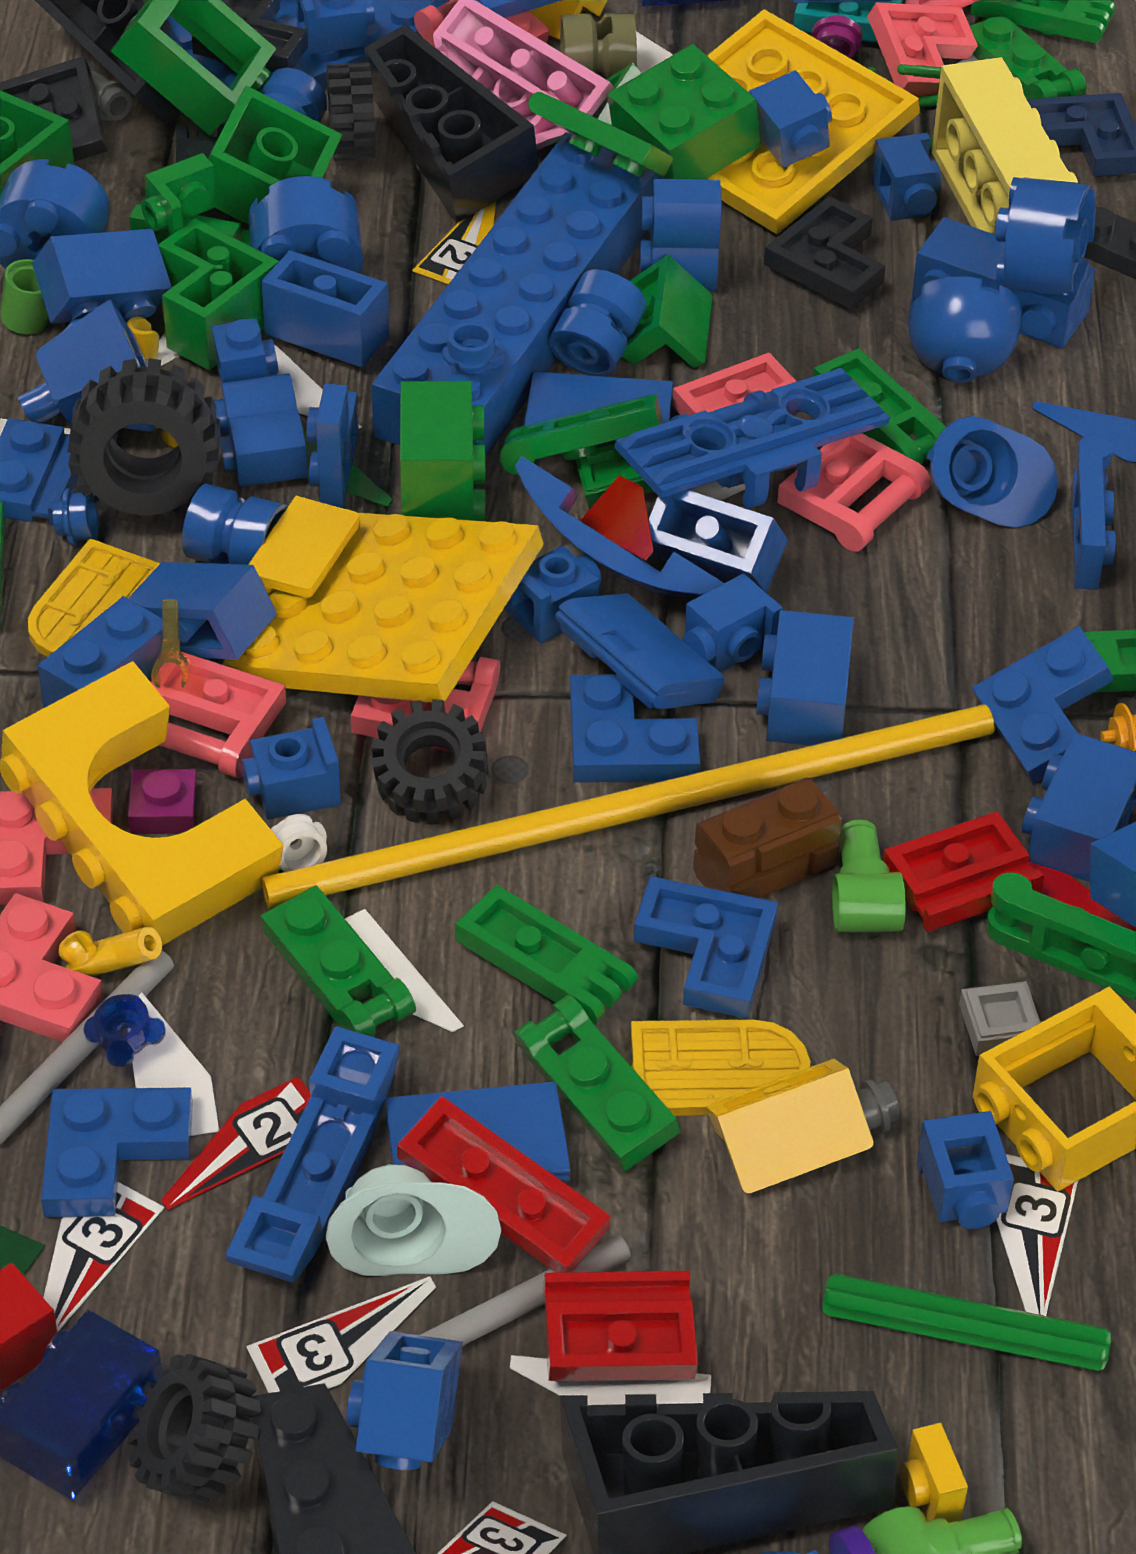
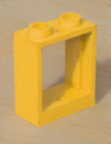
M1110 986L979 1055L972 1096L978 1111L992 1112L995 1124L1016 1145L1018 1153L1026 1166L1034 1172H1040L1057 1192L1136 1149V1101L1067 1138L1022 1089L1026 1085L1091 1052L1136 1100V1013Z

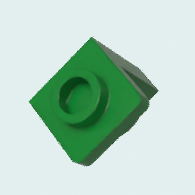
M203 153L145 174L146 199L142 201L141 207L145 221L150 229H153L154 232L159 231L167 239L183 227V220L215 208L214 165Z

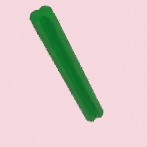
M837 1273L829 1276L823 1296V1312L832 1317L1096 1371L1105 1368L1109 1357L1111 1332L1103 1327Z

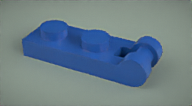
M1096 434L1087 435L1079 442L1076 457L1077 469L1074 472L1071 487L1074 588L1098 590L1102 566H1113L1115 556V531L1105 530V526H1111L1114 492L1106 490L1108 475L1104 471L1111 464L1114 446L1108 438Z

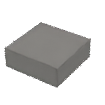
M1027 981L961 990L959 1005L976 1056L1041 1023Z

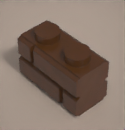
M804 778L697 823L695 832V845L697 849L694 850L693 870L698 880L706 888L761 898L805 879L808 874L815 875L837 865L839 845L836 840L840 839L842 819L838 810L811 778Z

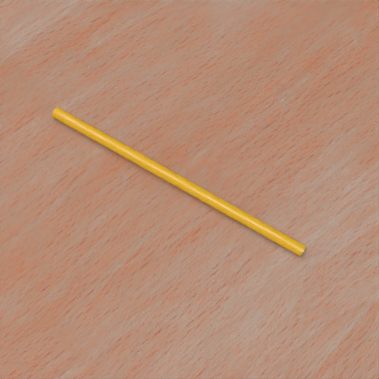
M986 704L262 877V890L268 909H272L315 885L326 896L785 785L804 778H814L991 735L994 732V720L991 710Z

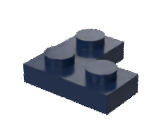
M1122 93L1026 99L1031 108L1037 109L1044 131L1050 140H1055L1058 147L1081 145L1093 176H1119L1136 173V127Z

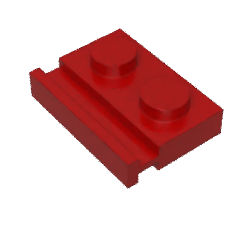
M998 811L884 849L883 861L889 867V872H901L904 881L905 901L913 912H919L923 918L922 926L926 932L989 911L993 907L991 903L993 883L1001 874L1012 872L1021 874L1031 882L1032 889L1039 893L1042 892L1044 881L1043 872L1040 869L1034 870L1029 863V853Z
M690 1271L545 1273L543 1297L545 1298L548 1381L695 1379L698 1359L693 1302L690 1297Z

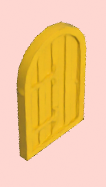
M90 538L37 601L28 617L29 639L37 652L46 657L51 655L122 596L129 598L160 563Z
M753 1019L631 1021L633 1061L631 1067L674 1116L709 1115L706 1108L709 1104L810 1067L811 1061L805 1045L792 1031L774 1022Z

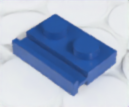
M12 418L7 419L0 435V501H4L6 518L33 522L34 517L49 519V525L54 526L53 503L54 501L62 500L65 489H74L79 476L71 475L68 465L70 453L67 452L70 434H65L64 427Z

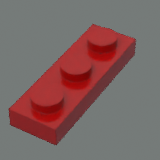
M443 1096L435 1102L397 1144V1158L407 1166L423 1172L431 1182L465 1186L484 1196L497 1211L501 1225V1234L554 1272H573L610 1228L611 1216Z

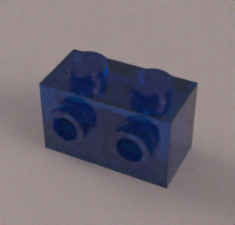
M87 1309L70 1330L64 1329L54 1336L45 1350L42 1362L23 1383L12 1385L0 1399L1 1458L73 1501L129 1435V1431L133 1430L139 1423L138 1419L132 1418L135 1405L144 1407L147 1398L141 1391L146 1382L149 1381L157 1384L154 1371L161 1365L160 1351Z

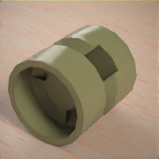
M605 13L601 21H594L590 14L561 15L560 52L594 73L602 74L605 79L631 63H634L637 67V38L634 13Z

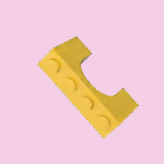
M132 661L4 729L2 733L0 773L12 792L15 794L22 792L33 805L37 821L46 836L52 841L59 839L70 852L74 868L82 882L91 889L97 887L110 903L112 917L119 929L125 933L143 927H152L160 935L163 946L262 889V877L279 873L284 845L246 799L184 833L169 837L151 838L134 835L116 827L102 816L90 796V792L95 784L112 770L166 741L170 706Z

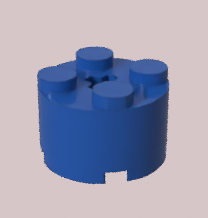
M37 159L17 167L8 177L0 196V264L6 269L17 260H35L51 236L107 232L110 205L108 196L101 184L87 171L67 163L64 169L49 166V160Z
M291 177L278 181L268 187L269 195L258 204L256 198L249 210L251 247L278 261L291 250L361 273L363 253L358 208L353 196L346 190L345 195L332 189L331 181L320 177Z
M1013 177L1009 191V208L1001 207L996 221V241L1005 242L1004 255L1000 256L996 270L997 288H999V285L1016 291L1059 296L1080 295L1090 263L1089 260L1083 259L1087 242L1093 243L1095 231L1096 198L1094 189H1090L1091 185L1038 178Z

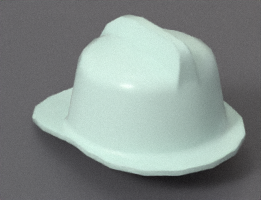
M388 1164L370 1170L361 1176L353 1187L348 1188L346 1200L340 1203L329 1219L326 1240L331 1256L343 1268L361 1275L450 1274L467 1271L485 1262L498 1246L501 1225L495 1208L484 1196L465 1186L431 1182L423 1172L407 1165Z

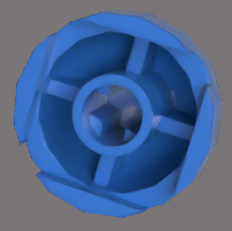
M945 277L922 285L921 295L918 298H915L913 295L910 300L908 315L909 337L917 358L932 371L943 375L947 380L958 383L970 382L1002 367L1015 349L1021 330V303L1010 289L999 285L998 294L982 289L983 279L975 277Z

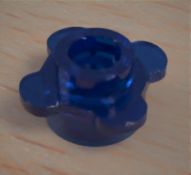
M133 994L115 995L103 1001L96 1009L94 1016L85 1022L83 1028L85 1038L91 1043H98L106 1051L108 1063L115 1067L128 1066L133 1062L135 1054L142 1051L147 1045L159 1044L166 1034L164 1022L159 1018H151L145 1003L139 996ZM131 1028L130 1032L126 1034L119 1033L122 1029Z

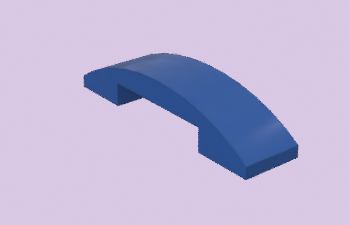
M523 456L516 463L515 467L525 488L552 525L581 553L590 556L596 564L607 571L642 588L682 599L694 600L724 584L674 551L661 572L569 515V510L578 498L572 487Z
M338 1026L334 1027L309 1079L311 1097L263 1197L253 1196L225 1254L227 1262L292 1283L304 1271L326 1236L330 1217L340 1203L345 1200L346 1191L348 1188H351L360 1168L394 1076L400 1055V1045Z

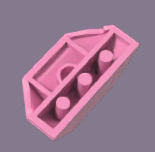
M458 0L433 34L436 49L534 125L537 151L559 141L565 132H570L552 124L529 109L528 102L534 93L543 92L593 116L606 99L607 93L611 92L614 88L606 79L476 0Z

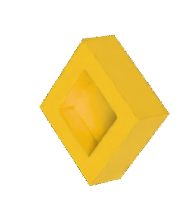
M937 1423L913 1429L907 1462L900 1464L901 1483L908 1503L911 1507L921 1506L927 1521L937 1518H944L948 1523L961 1521L968 1485L942 1424Z

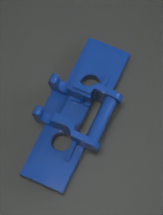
M842 368L772 389L767 393L760 390L749 393L745 396L743 402L711 412L705 410L692 415L682 414L672 417L669 422L617 439L614 448L661 498L712 481H717L722 488H732L745 484V494L742 500L744 506L750 509L765 503L768 496L771 472L777 470L784 471L797 466V477L794 480L796 489L801 492L816 487L820 478L822 453L817 447L889 424L890 417ZM801 411L812 416L814 420L800 419L794 415Z

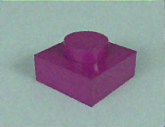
M196 769L132 770L128 811L130 833L181 834L194 828L197 801Z

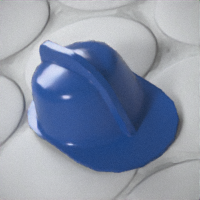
M968 416L954 420L942 430L933 449L929 450L926 459L931 461L932 481L944 499L965 512L997 525L1016 528L1033 524L1048 512L1056 498L1058 486L1057 472L1054 461L1046 449L1030 437L988 419Z

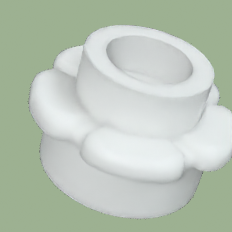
M294 814L286 817L285 820L271 828L272 832L284 845L279 870L286 872L323 863L327 854V835L321 823H313L312 818L306 814ZM299 839L298 842H296L293 845H290L292 841Z

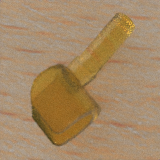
M165 599L162 600V653L153 664L151 677L155 686L160 688L162 675L160 666L167 662H173L182 669L181 686L183 688L188 682L191 665L186 655L180 652L178 600Z

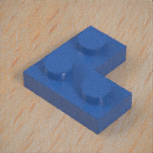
M324 384L319 408L310 407L307 418V442L317 443V452L313 451L310 458L309 485L310 487H319L321 503L343 509L345 507L359 438L357 392L348 391V385Z
M1078 626L974 685L972 690L980 705L986 704L990 708L994 727L1031 783L1035 785L1043 780L1053 753L1063 756L1074 732L1077 733L1062 710L1111 683L1113 678L1105 661L1081 627Z
M616 674L570 675L573 782H662L700 772L697 718L634 719L633 694L616 679Z
M650 876L634 924V942L694 954L684 985L683 1005L749 1018L777 921L778 902Z
M191 1087L52 1089L41 1196L44 1217L115 1216L120 1160L190 1159L193 1107Z

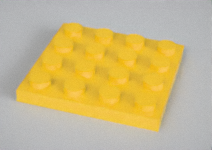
M764 9L707 56L748 92L796 70L815 94L820 92L824 95L832 112V122L828 123L830 147L783 168L761 141L760 147L705 180H720L721 200L778 235L875 152L876 139L893 137L920 114L919 98Z
M358 513L359 527L314 595L310 598H305L276 590L269 598L277 615L237 660L225 659L222 663L224 666L283 684L288 689L411 701L421 700V702L431 703L432 699L443 700L445 703L543 547L544 542L539 526L513 524L504 521L485 522L457 520L454 518L413 517L401 514Z

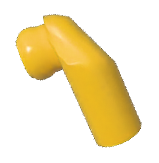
M143 927L93 942L89 933L75 931L60 943L58 952L59 956L68 963L66 968L92 977L157 959L162 951V941L158 932L152 927Z

